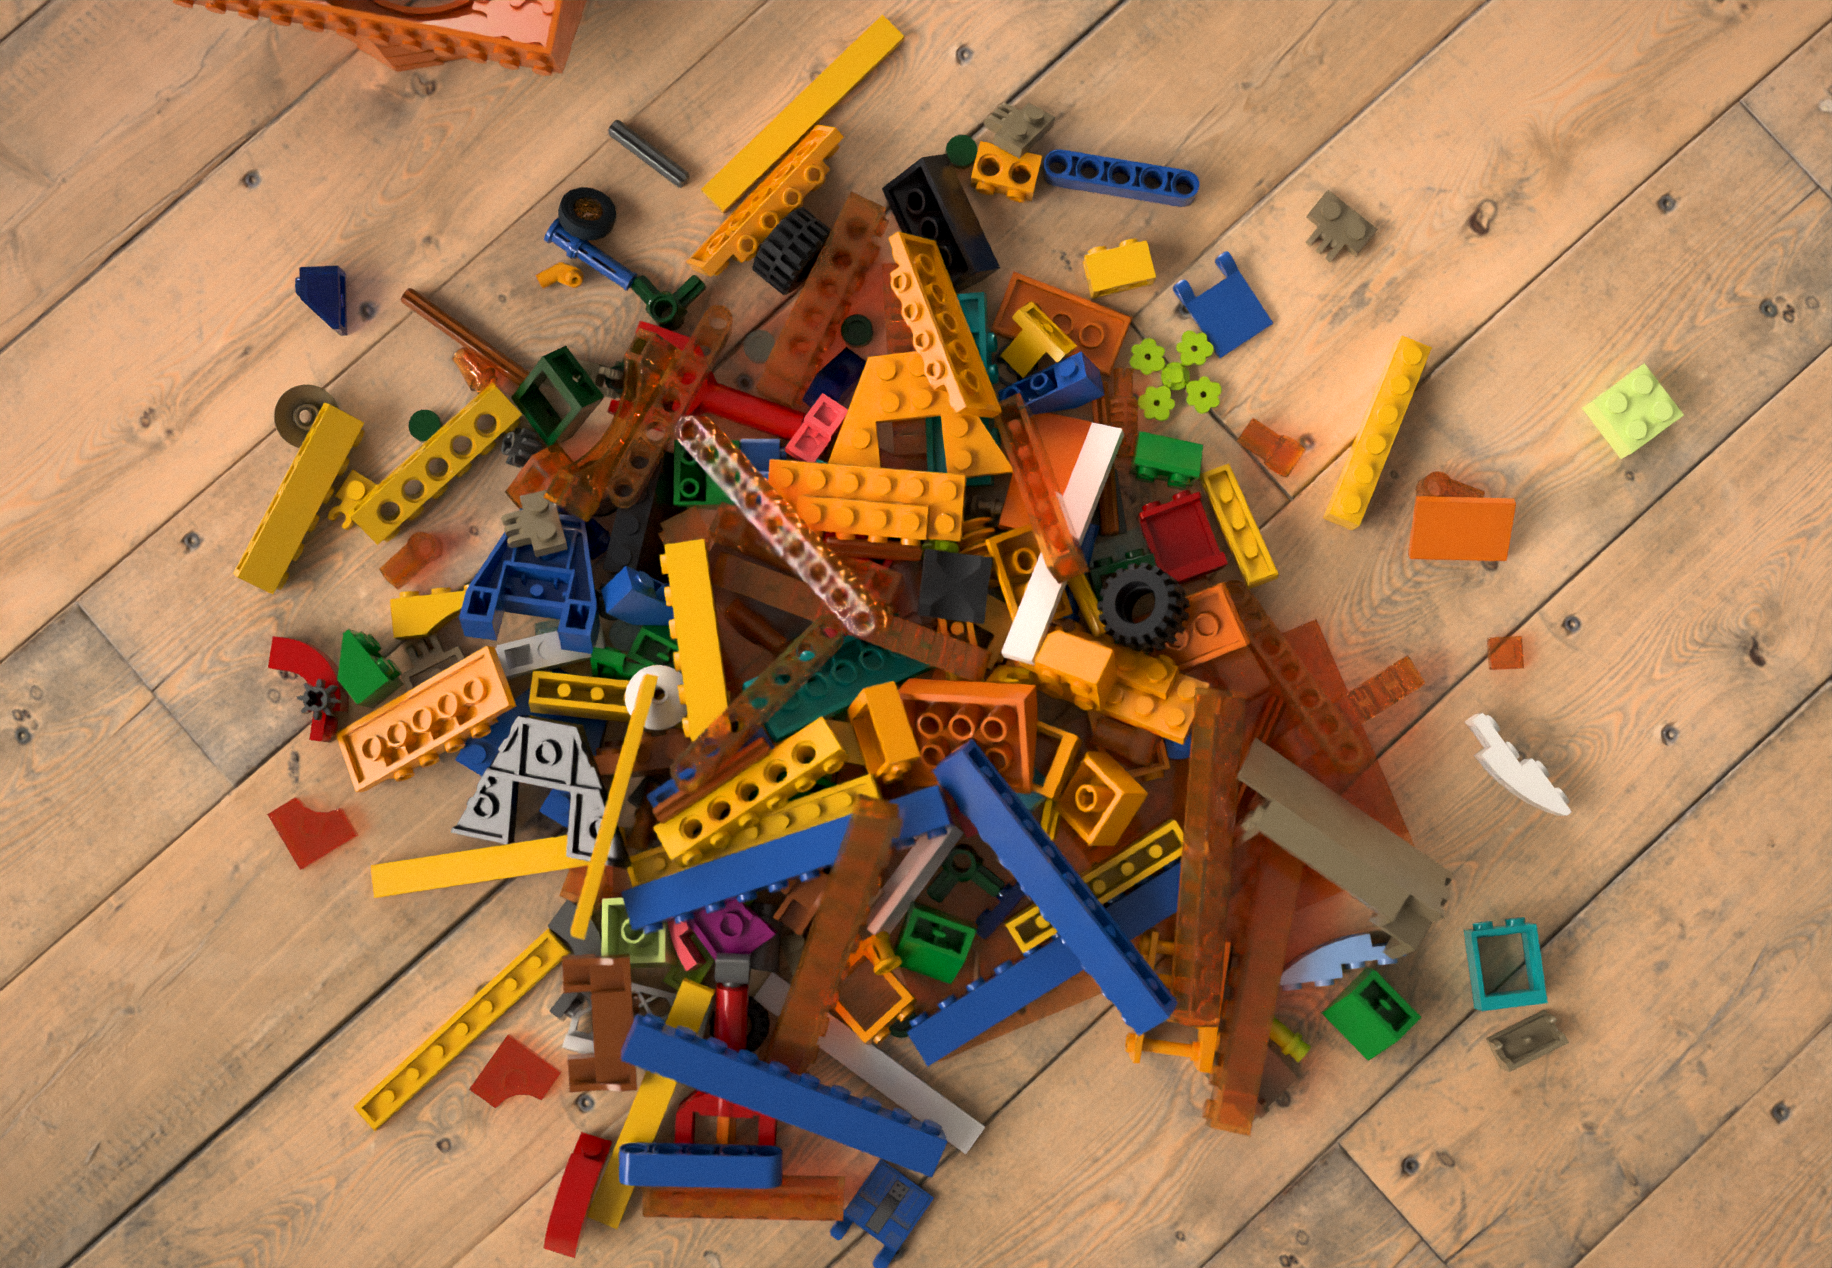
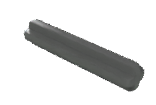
M615 120L610 125L608 133L613 139L678 188H682L687 183L690 177L689 173L620 120Z

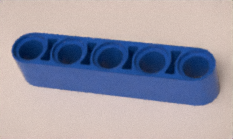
M1061 149L1053 150L1046 155L1042 170L1044 180L1052 186L1177 207L1190 205L1194 201L1200 187L1198 177L1188 170ZM1054 162H1059L1065 166L1066 170L1063 173L1056 174L1050 170L1049 166ZM1090 167L1096 171L1097 176L1093 179H1087L1080 171ZM1115 173H1123L1128 177L1129 181L1125 184H1118L1113 180L1112 176ZM1154 178L1159 182L1160 187L1149 189L1145 186L1144 180ZM1179 183H1185L1191 188V193L1183 195L1177 191L1175 186Z
M627 1143L619 1147V1182L629 1186L772 1189L782 1184L783 1151L779 1147L770 1145Z

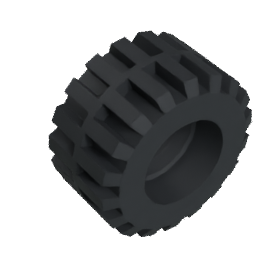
M804 207L798 208L784 217L768 235L755 256L752 270L782 295L789 294L796 290L820 264L832 244L834 232Z
M1133 563L1128 565L1127 571L1123 568L1115 571L1117 577L1114 579L1109 577L1106 581L1109 586L1106 590L1102 588L1099 594L1103 597V601L1098 602L1097 609L1103 612L1099 615V620L1102 624L1106 625L1104 630L1120 643L1138 652L1142 650L1145 653H1153V647L1161 651L1166 648V642L1173 644L1177 640L1175 638L1176 633L1182 634L1185 630L1182 622L1189 619V613L1185 611V608L1190 607L1189 600L1184 597L1187 594L1184 588L1162 569L1155 565L1152 567L1148 563H1141L1140 567ZM1154 593L1156 602L1151 615L1140 623H1133L1132 611L1135 603L1142 596Z

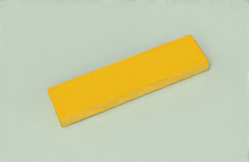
M1228 463L1201 473L1199 480L1247 589L1249 590L1278 579V571L1230 464Z

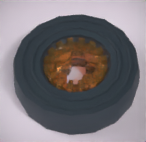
M586 187L575 188L567 192L563 196L558 209L559 222L564 230L582 240L604 238L612 231L617 217L615 205L610 197L599 190ZM587 212L592 214V215H589V216L586 215V216L584 217V215H585Z

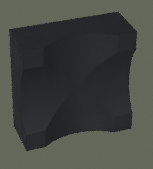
M925 549L916 616L984 624L993 557Z

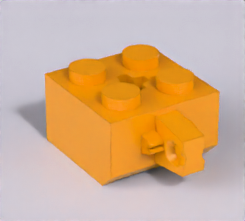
M1060 630L1047 635L1037 655L1035 665L1018 661L1019 665L1038 675L1040 687L1046 695L1055 699L1063 697L1071 700L1077 707L1087 711L1094 709L1102 712L1117 681L1113 650Z
M1087 751L1080 762L1075 759L1059 801L1054 803V809L1090 846H1115L1148 793L1107 752Z

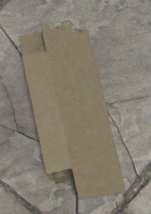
M1254 739L1237 778L1257 791V793L1248 805L1251 811L1245 818H1240L1232 829L1231 834L1235 837L1229 846L1236 849L1261 832L1374 910L1369 921L1392 936L1383 950L1384 954L1394 960L1415 951L1431 924L1445 916L1446 911L1441 907L1448 902L1450 889L1447 885L1451 882L1453 873L1259 739Z

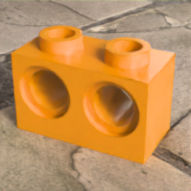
M980 141L970 186L975 187L977 192L985 195H994V192L1007 195L1006 198L1014 202L1032 201L1042 156L1026 152L1019 159L991 143ZM986 165H993L999 172L994 176H986L982 173L981 169ZM1023 172L1028 175L1029 181L1019 184L1013 180L1012 176L1015 173Z

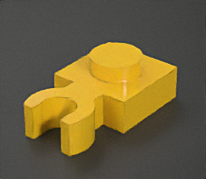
M352 469L335 495L342 500L340 506L333 507L329 511L327 518L334 522L339 514L344 513L346 520L341 527L347 531L350 530L355 522L350 518L348 511L373 490L377 484Z

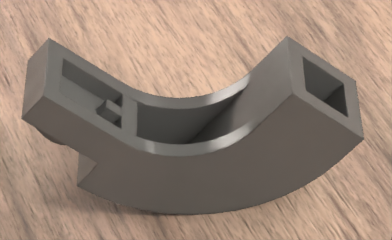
M567 899L548 924V927L570 944L575 955L595 954L596 956H601L602 935L591 919L584 939L571 935L570 930L577 906ZM591 991L563 992L549 1012L562 1021L567 1016L572 1019L583 1005V1002L580 1001L581 997L585 995L591 1000Z

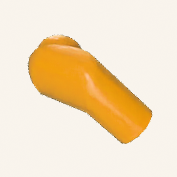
M559 262L535 275L543 289L556 282L577 288L584 280L583 272L579 268L564 262Z

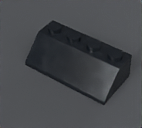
M947 154L920 158L882 188L902 233L936 241L956 293L980 283L1000 269Z
M633 444L603 565V570L607 573L617 575L625 566H628L639 572H645L651 578L662 583L670 584L669 575L662 573L660 555L666 554L665 544L682 542L690 507L674 505V453Z

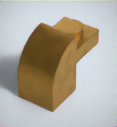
M987 594L984 624L973 623L974 627L992 636L980 659L981 667L988 671L992 670L993 666L998 667L1002 664L1005 657L1001 652L1013 624L1007 604Z

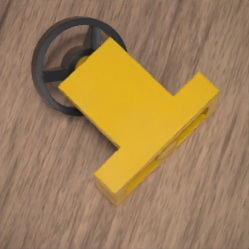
M1031 301L1021 307L1012 317L1023 330L1012 343L1003 346L996 353L993 364L1006 365L1007 370L1011 374L1016 375L1017 381H1020L1034 366L1033 374L1037 373L1038 362L1046 352L1058 363L1069 356L1077 345ZM999 375V381H1000L1002 384H1004L1005 386H1010V385L1014 384V383H1010V382L1005 381V380Z

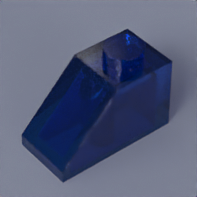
M338 265L299 267V277L295 279L297 296H300V299L340 336H347L346 273Z
M846 347L816 374L802 401L812 408L821 394L824 393L840 405H843L857 387L866 361Z

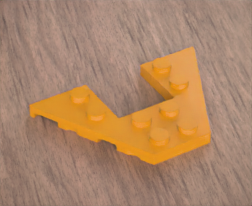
M917 351L868 357L828 463L881 468L876 423L941 416L947 473L965 474L967 478L1013 473L1012 466L978 416L955 413V410L949 404L948 392L934 390L925 376V364Z

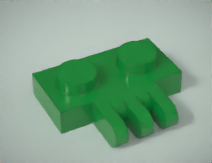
M594 647L590 657L592 677L630 681L638 671L646 668L644 665L628 662L626 654L613 647Z

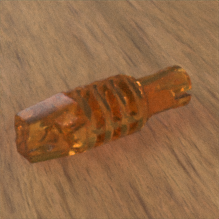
M1123 368L1113 369L1114 397H1111L1110 400L1111 427L1120 428L1124 432L1115 458H1132L1135 451L1138 433V400L1133 396L1134 369L1126 368L1124 378Z

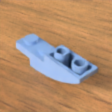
M1356 933L1326 941L1303 952L1272 976V983L1277 986L1282 985V991L1302 989L1301 983L1314 981L1316 987L1335 984L1334 979L1343 978L1341 964H1345V969H1357L1365 967V961L1377 960L1378 965L1398 963L1397 958L1393 960L1383 953L1388 942L1372 944L1369 933Z

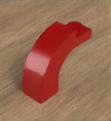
M273 636L268 668L296 673L303 677L308 684L313 685V687L316 686L318 679L325 680V688L331 685L337 686L338 688L334 695L336 699L342 700V703L335 704L332 710L334 713L335 711L348 712L349 695L337 680L339 668L326 653L310 644L290 638ZM317 693L315 696L317 697L318 701L315 703V705L322 706L323 703L321 701V698L324 695ZM322 713L321 720H314L312 718L309 740L331 743V736L334 737L337 732L338 718L335 715L329 716L326 713Z
M584 1132L580 1133L556 1194L546 1230L544 1249L572 1258L576 1257L586 1230L591 1203L612 1147V1141Z

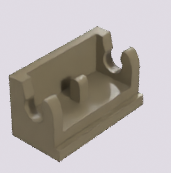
M1542 1010L1487 1037L1486 1040L1500 1068L1511 1072L1568 1044L1569 1042L1565 1034L1560 1032L1555 1025L1557 1022L1556 1018L1552 1014L1547 1013L1546 1010Z

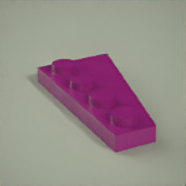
M737 899L726 902V909L707 914L706 909L694 913L695 919L687 922L715 961L717 952L749 954L778 932L745 903H738Z

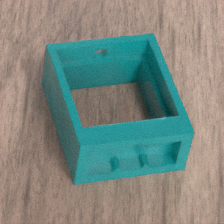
M1525 917L1505 919L1506 925L1493 926L1492 921L1472 923L1473 929L1463 930L1474 1009L1488 1011L1548 1003L1537 924L1526 922ZM1521 933L1529 989L1485 994L1477 938Z

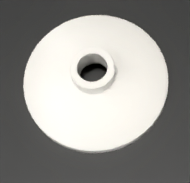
M653 665L638 671L629 681L625 692V703L630 716L642 676L648 673L658 676L655 690H662L665 696L661 700L652 698L644 727L651 730H666L679 724L682 718H685L687 715L686 704H680L678 685L683 684L682 674L664 665Z

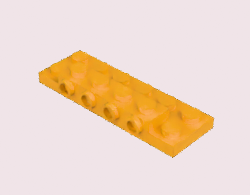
M815 125L693 253L686 263L694 271L712 277L713 275H719L727 268L730 257L740 263L754 258L760 249L759 245L768 237L779 222L792 211L801 208L804 204L803 198L810 191L818 190L825 183V175L831 169L822 160L824 158L829 159L838 151L840 147L838 143L844 136L835 127Z
M902 232L895 233L888 238L893 249L892 256L899 265L897 269L890 273L891 287L902 304V316L912 330L914 336L913 345L925 364V376L934 390L948 392V401L955 410V413L994 418L1002 413V410L936 241Z
M770 459L766 525L795 527V529H802L803 536L823 537V531L836 532L835 538L842 540H855V534L868 535L869 542L887 543L888 537L901 538L900 544L918 546L921 540L927 539L960 542L962 541L967 475Z
M1074 622L1076 627L1071 632H1065L1060 625H1056V627L1050 625L1047 635L1060 630L1113 650L1117 681L1102 712L1094 709L1091 710L1182 745L1185 744L1210 691V684L1179 673V667L1175 665V661L1166 655H1158L1157 658L1151 657L1142 650L1138 652L1127 646L1124 647L1116 644L1115 640L1106 633L1095 637L1086 633L1085 629L1076 622ZM1009 658L1005 666L1025 668L1019 665L1018 661ZM1033 672V681L1036 689L1043 691L1040 687L1038 675ZM1061 697V699H1064V700H1066V701H1069V702H1072V703H1073V701Z
M485 646L335 734L355 791L365 792L388 778L395 779L397 782L410 779L415 775L413 769L420 765L421 767L435 765L440 761L438 755L445 751L453 753L463 749L466 739L470 737L477 739L491 733L490 726L498 722L496 717L516 707V703L495 647Z

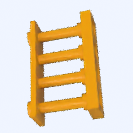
M1151 927L1147 930V935L1141 936L1139 953L1144 955L1143 958L1152 970H1154L1156 953L1204 960L1205 964H1208L1206 977L1202 976L1201 979L1155 973L1166 988L1199 992V995L1203 996L1201 1009H1197L1196 1012L1174 1009L1170 1018L1166 1020L1195 1025V1028L1198 1029L1197 1042L1192 1041L1191 1044L1144 1038V1033L1138 1036L1133 1029L1132 1033H1127L1125 1052H1128L1132 1062L1140 1064L1142 1051L1190 1057V1061H1194L1193 1065L1198 1072L1212 1073L1231 942L1225 937L1212 936L1211 944H1206V947L1158 940L1159 932L1154 927Z

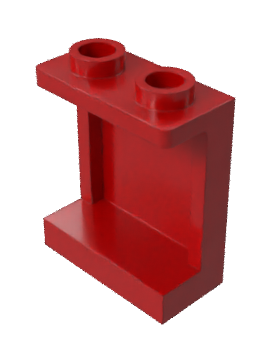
M1190 489L1173 495V501L1161 505L1160 500L1141 507L1143 512H1140L1136 519L1149 552L1154 554L1156 566L1177 580L1179 584L1224 569L1227 566L1228 562L1224 552L1220 553L1202 506L1200 491L1192 494Z

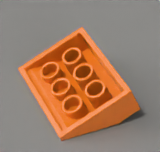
M909 678L901 686L898 693L920 757L911 765L912 769L903 774L904 785L921 787L940 786L932 771L945 757L973 739L1015 793L1031 794L1038 722L1036 685Z

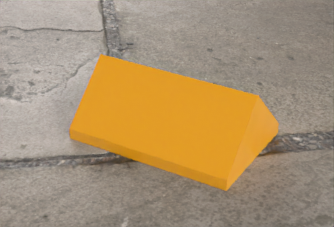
M1042 520L997 534L985 540L990 556L993 557L992 562L1013 622L1047 538ZM1065 588L1052 621L1073 613Z

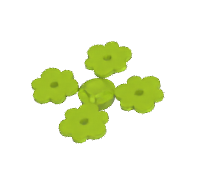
M1191 330L1184 332L1181 337L1182 342L1176 345L1177 352L1181 353V363L1171 362L1166 366L1165 360L1162 357L1165 354V349L1162 346H1157L1152 338H1146L1141 342V345L1135 344L1132 347L1133 356L1130 358V366L1133 369H1141L1144 375H1150L1152 371L1162 370L1161 380L1164 386H1160L1157 389L1154 386H1149L1145 394L1141 395L1137 401L1138 407L1141 410H1145L1144 417L1146 419H1153L1155 417L1158 421L1167 420L1170 415L1169 410H1172L1175 406V401L1170 398V390H1181L1185 386L1186 392L1189 394L1186 402L1188 405L1194 406L1198 413L1205 414L1210 410V407L1215 408L1219 405L1220 400L1218 396L1222 391L1220 384L1210 382V379L1205 376L1201 377L1199 381L1192 380L1189 382L1190 374L1186 367L1194 363L1201 366L1205 363L1206 358L1212 355L1214 348L1210 342H1207V335L1200 332L1196 334ZM1195 347L1197 351H1192L1191 348ZM1145 356H1149L1150 360H1146ZM1204 393L1206 397L1203 398L1200 394ZM1154 402H1158L1159 406H1155Z

